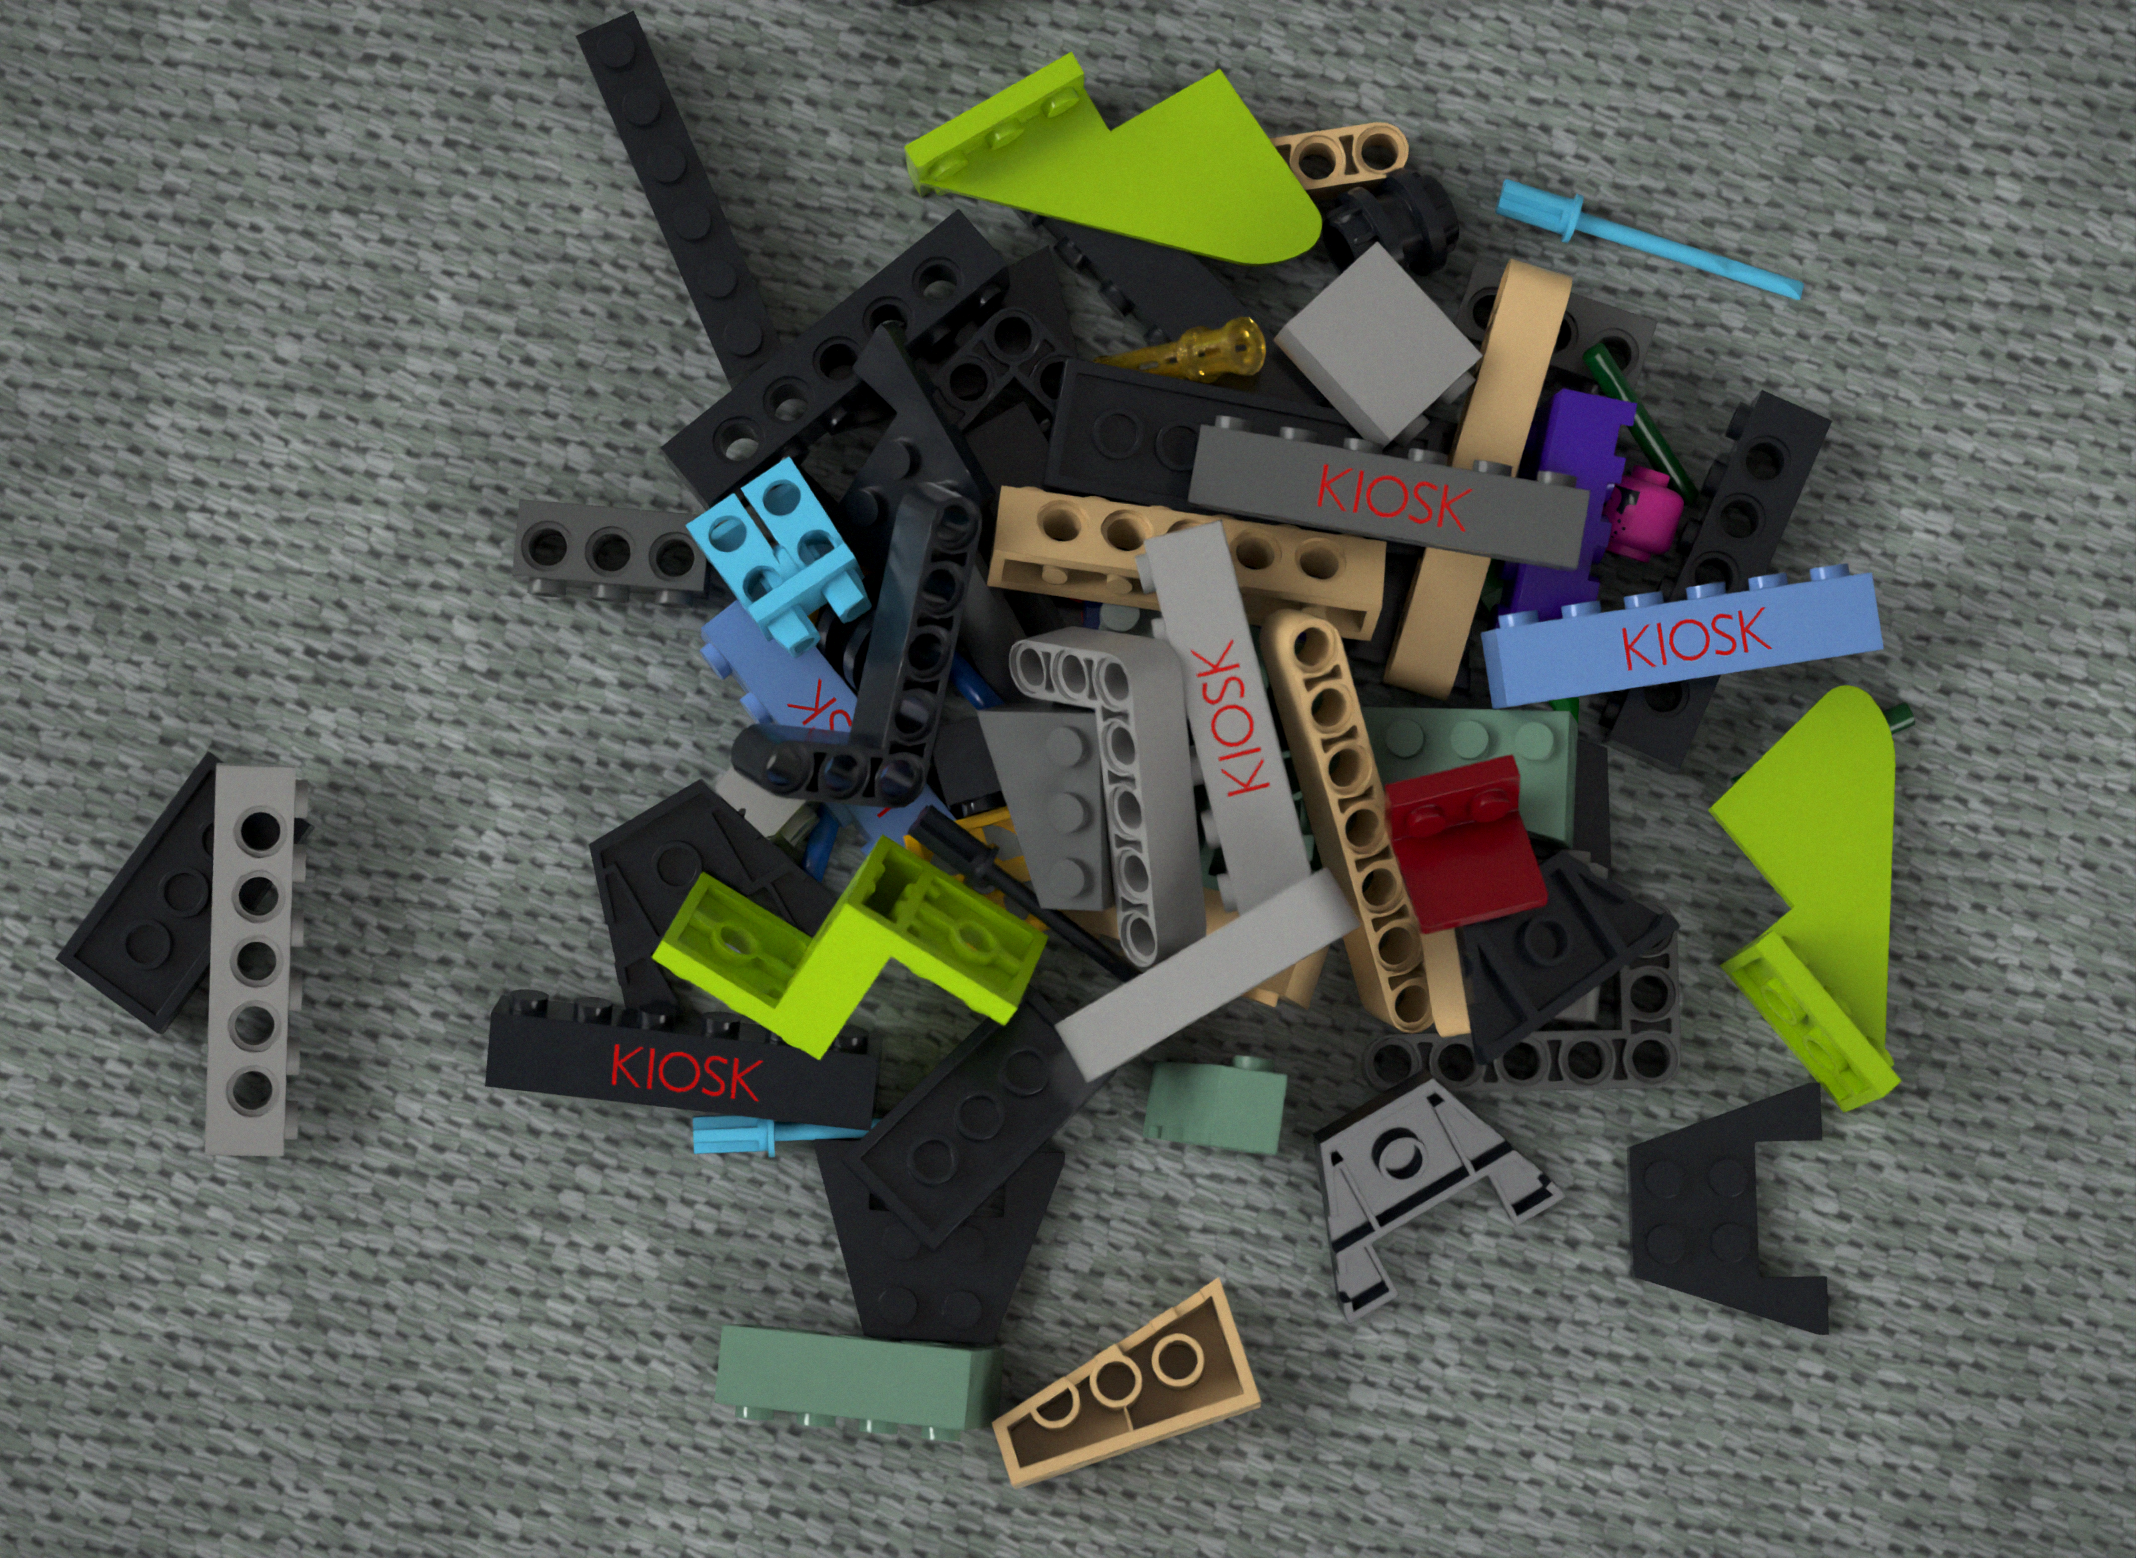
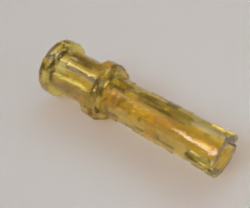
M1238 317L1228 321L1223 328L1211 330L1205 326L1193 327L1186 330L1178 341L1146 346L1114 355H1102L1095 357L1092 362L1177 379L1187 378L1193 382L1208 384L1216 381L1224 373L1234 372L1237 375L1247 376L1258 372L1264 364L1266 347L1263 334L1258 325L1250 318ZM1243 344L1247 346L1245 351L1236 352L1235 346ZM1204 352H1205V355H1206V356H1204V357H1199V356H1198L1199 353H1204ZM1177 358V363H1170L1169 360ZM1158 362L1157 367L1140 370V367L1143 365Z

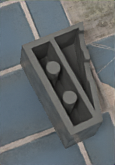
M1004 703L976 711L1040 908L1103 911L1116 906L1096 710L1072 704Z

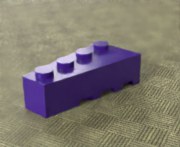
M1562 389L1536 408L1522 453L1518 478L1537 481L1538 471L1561 473L1577 477L1575 488L1591 491L1578 567L1573 572L1497 560L1496 577L1497 579L1504 580L1500 604L1495 603L1490 612L1487 631L1500 628L1498 616L1537 610L1539 622L1563 619L1562 606L1597 601L1600 581L1598 577L1589 576L1591 564L1598 565L1602 560L1605 549L1608 548L1613 524L1609 522L1607 515L1602 514L1603 505L1610 499L1615 483L1621 484L1626 458L1618 457L1614 453L1619 428L1621 425L1633 427L1638 403Z

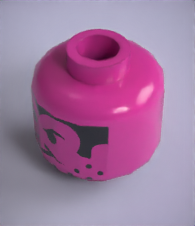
M1634 465L1630 476L1623 475L1621 484L1615 483L1612 495L1608 502L1604 503L1602 514L1607 515L1609 522L1613 523L1606 551L1649 564L1651 555H1662L1669 551L1684 508L1683 498L1678 493L1667 488L1670 476Z

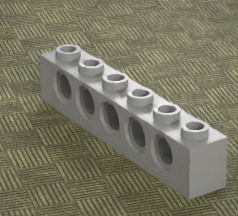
M216 764L205 1155L284 1156V1139L297 1140L298 1101H286V1075H299L300 1037H288V1011H301L302 973L290 972V947H303L304 908H292V882L305 883L306 844L293 843L294 818H307L308 780L295 779V765ZM265 812L272 815L278 821L280 833L277 840L270 846L257 848L244 840L241 827L244 820L253 813ZM254 877H264L272 881L278 890L275 904L262 912L247 909L239 897L240 889L247 880ZM251 942H262L269 945L276 955L273 968L260 976L245 973L237 961L238 954L245 945ZM254 1006L266 1009L274 1019L271 1032L264 1038L251 1040L242 1036L235 1025L238 1015L244 1009ZM257 1071L269 1078L272 1089L265 1100L251 1104L237 1097L233 1087L237 1078L243 1073Z

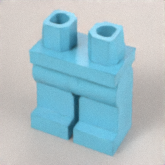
M789 456L741 488L752 510L777 543L776 546L772 548L734 493L685 526L711 565L714 566L746 612L757 624L767 641L775 639L793 658H798L816 646L821 639L818 631L807 617L808 615L829 603L844 624L852 622L870 610L872 605L861 581L865 576L856 558L843 541ZM781 484L780 486L769 492L774 486ZM727 520L726 522L715 528L720 522Z

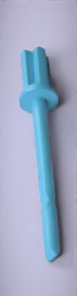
M1506 178L1503 182L1495 206V213L1562 235L1561 242L1569 243L1575 229L1792 299H1801L1804 286L1801 281L1581 212L1583 195L1576 194L1574 199Z
M727 1114L693 1116L694 1154L768 1151V1158L775 1157L774 1141L863 1138L869 1132L866 1130L796 1122H774V1120ZM874 1118L871 1129H872L882 1118Z

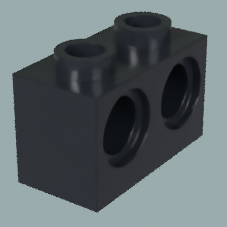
M978 716L938 727L932 755L950 813L953 816L963 813L964 818L1002 808L1001 802L1006 800Z

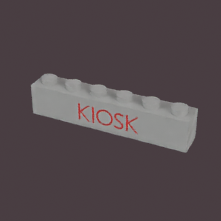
M1221 519L1145 539L1143 542L1146 553L1135 556V561L1144 594L1156 592L1163 617L1151 620L1155 639L1167 642L1175 651L1180 662L1186 720L1190 721L1195 745L1189 746L1193 786L1205 783L1212 809L1201 811L1200 813L1209 849L1222 847L1228 872L1217 875V880L1226 913L1238 911L1239 917L1313 874Z

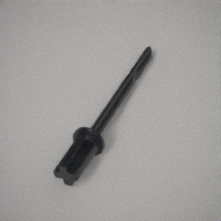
M933 805L925 806L919 813L917 820L910 826L907 834L964 876L963 884L968 888L974 886L982 877L1125 984L1143 974V972L1058 909L1040 908L1035 892L993 862L1000 849L996 843L992 842L986 845L984 842H981Z

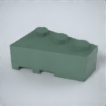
M1235 1055L1233 1059L1231 1058L1230 1067L1153 1061L1142 1137L1261 1155H1276L1288 1075L1273 1073L1274 1060Z

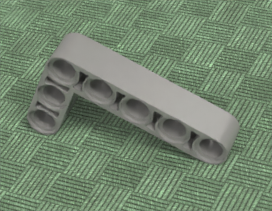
M1077 626L1066 627L1017 641L1009 653V669L1016 687L1023 694L1032 698L1089 707L1096 710L1118 932L1121 946L1126 956L1140 967H1149L1163 962L1205 938L1207 931L1183 680L1179 659L1172 647L1160 639Z
M1326 867L1056 1024L1055 1028L1085 1081L1089 1083L1171 1038V1035L1361 926V923L1331 871Z

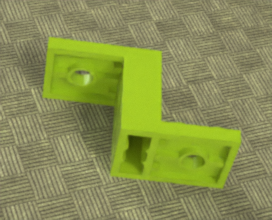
M882 834L813 938L707 873L702 872L651 958L669 968L676 976L692 982L720 999L735 1012L746 1015L779 1035L789 1045L800 1048L820 1060L890 957L906 965L917 976L931 980L962 999L971 1009L986 1014L1005 1026L1021 1001L1049 936ZM965 942H967V943H969L970 945H972L975 949H973V948H971L970 946H968ZM725 943H728V944L734 946V947L737 948L741 953H738V952L732 950V949L729 948Z

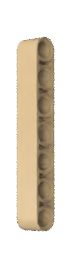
M1512 258L1509 259L1501 278L1480 348V353L1483 357L1476 362L1472 375L1476 381L1468 388L1446 466L1472 470L1474 460L1491 461L1512 466L1511 477H1516L1568 303L1573 277ZM1422 547L1421 557H1418L1386 664L1383 679L1385 684L1438 700H1447L1458 672L1491 558Z
M1290 608L1278 610L1270 615L1262 625L1259 636L1260 648L1323 869L1329 868L1361 923V926L1343 936L1360 1000L1369 1014L1405 1033L1423 1032L1433 1024L1434 1019L1420 931L1384 826L1385 795L1341 637L1336 627L1327 620ZM1305 630L1307 638L1305 646L1295 656V640L1300 632ZM1323 691L1322 706L1312 716L1311 706L1313 699L1319 692ZM1340 751L1339 765L1329 775L1328 767L1330 760L1334 754ZM1356 811L1357 819L1355 826L1346 834L1345 826L1347 820ZM1373 871L1372 883L1362 893L1363 881L1368 873ZM1389 930L1388 942L1384 948L1379 950L1380 939ZM1403 989H1406L1404 1000L1395 1008L1397 996Z

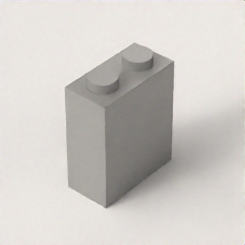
M1378 241L1289 321L1273 339L1365 440L1381 443L1383 448L1392 440L1401 449L1406 446L1430 423L1422 414L1426 408L1438 397L1448 407L1476 381L1467 370L1483 357Z

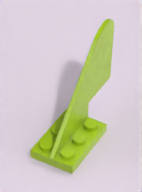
M1071 51L904 146L908 174L921 198L934 190L938 196L954 193L1233 264L1261 267L1294 260L1313 249L1319 240L1322 230V219L1318 208L1221 69L1216 70L1110 131L1084 88V72Z
M1851 685L1838 686L1824 694L1708 809L1710 814L1791 908L1754 941L1738 949L1719 966L1816 1081L1820 1082L1821 1087L1843 1113L1883 1098L1902 1081L1892 1070L1894 1061L1885 1049L1896 768L1895 748L1891 730L1879 706L1866 691Z

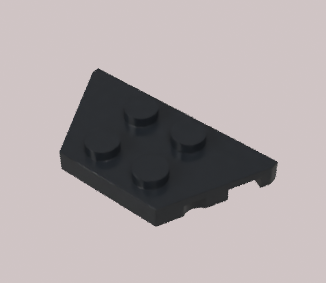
M1563 850L1552 854L1542 861L1538 866L1548 892L1546 905L1454 928L1474 1057L1479 1066L1481 1067L1493 1062L1681 927L1677 920L1666 912L1658 915L1629 897L1631 891L1611 879L1597 877L1592 873L1587 864Z

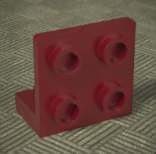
M1513 754L1385 785L1384 826L1419 931L1424 935L1547 904L1548 892L1519 812L1521 775Z

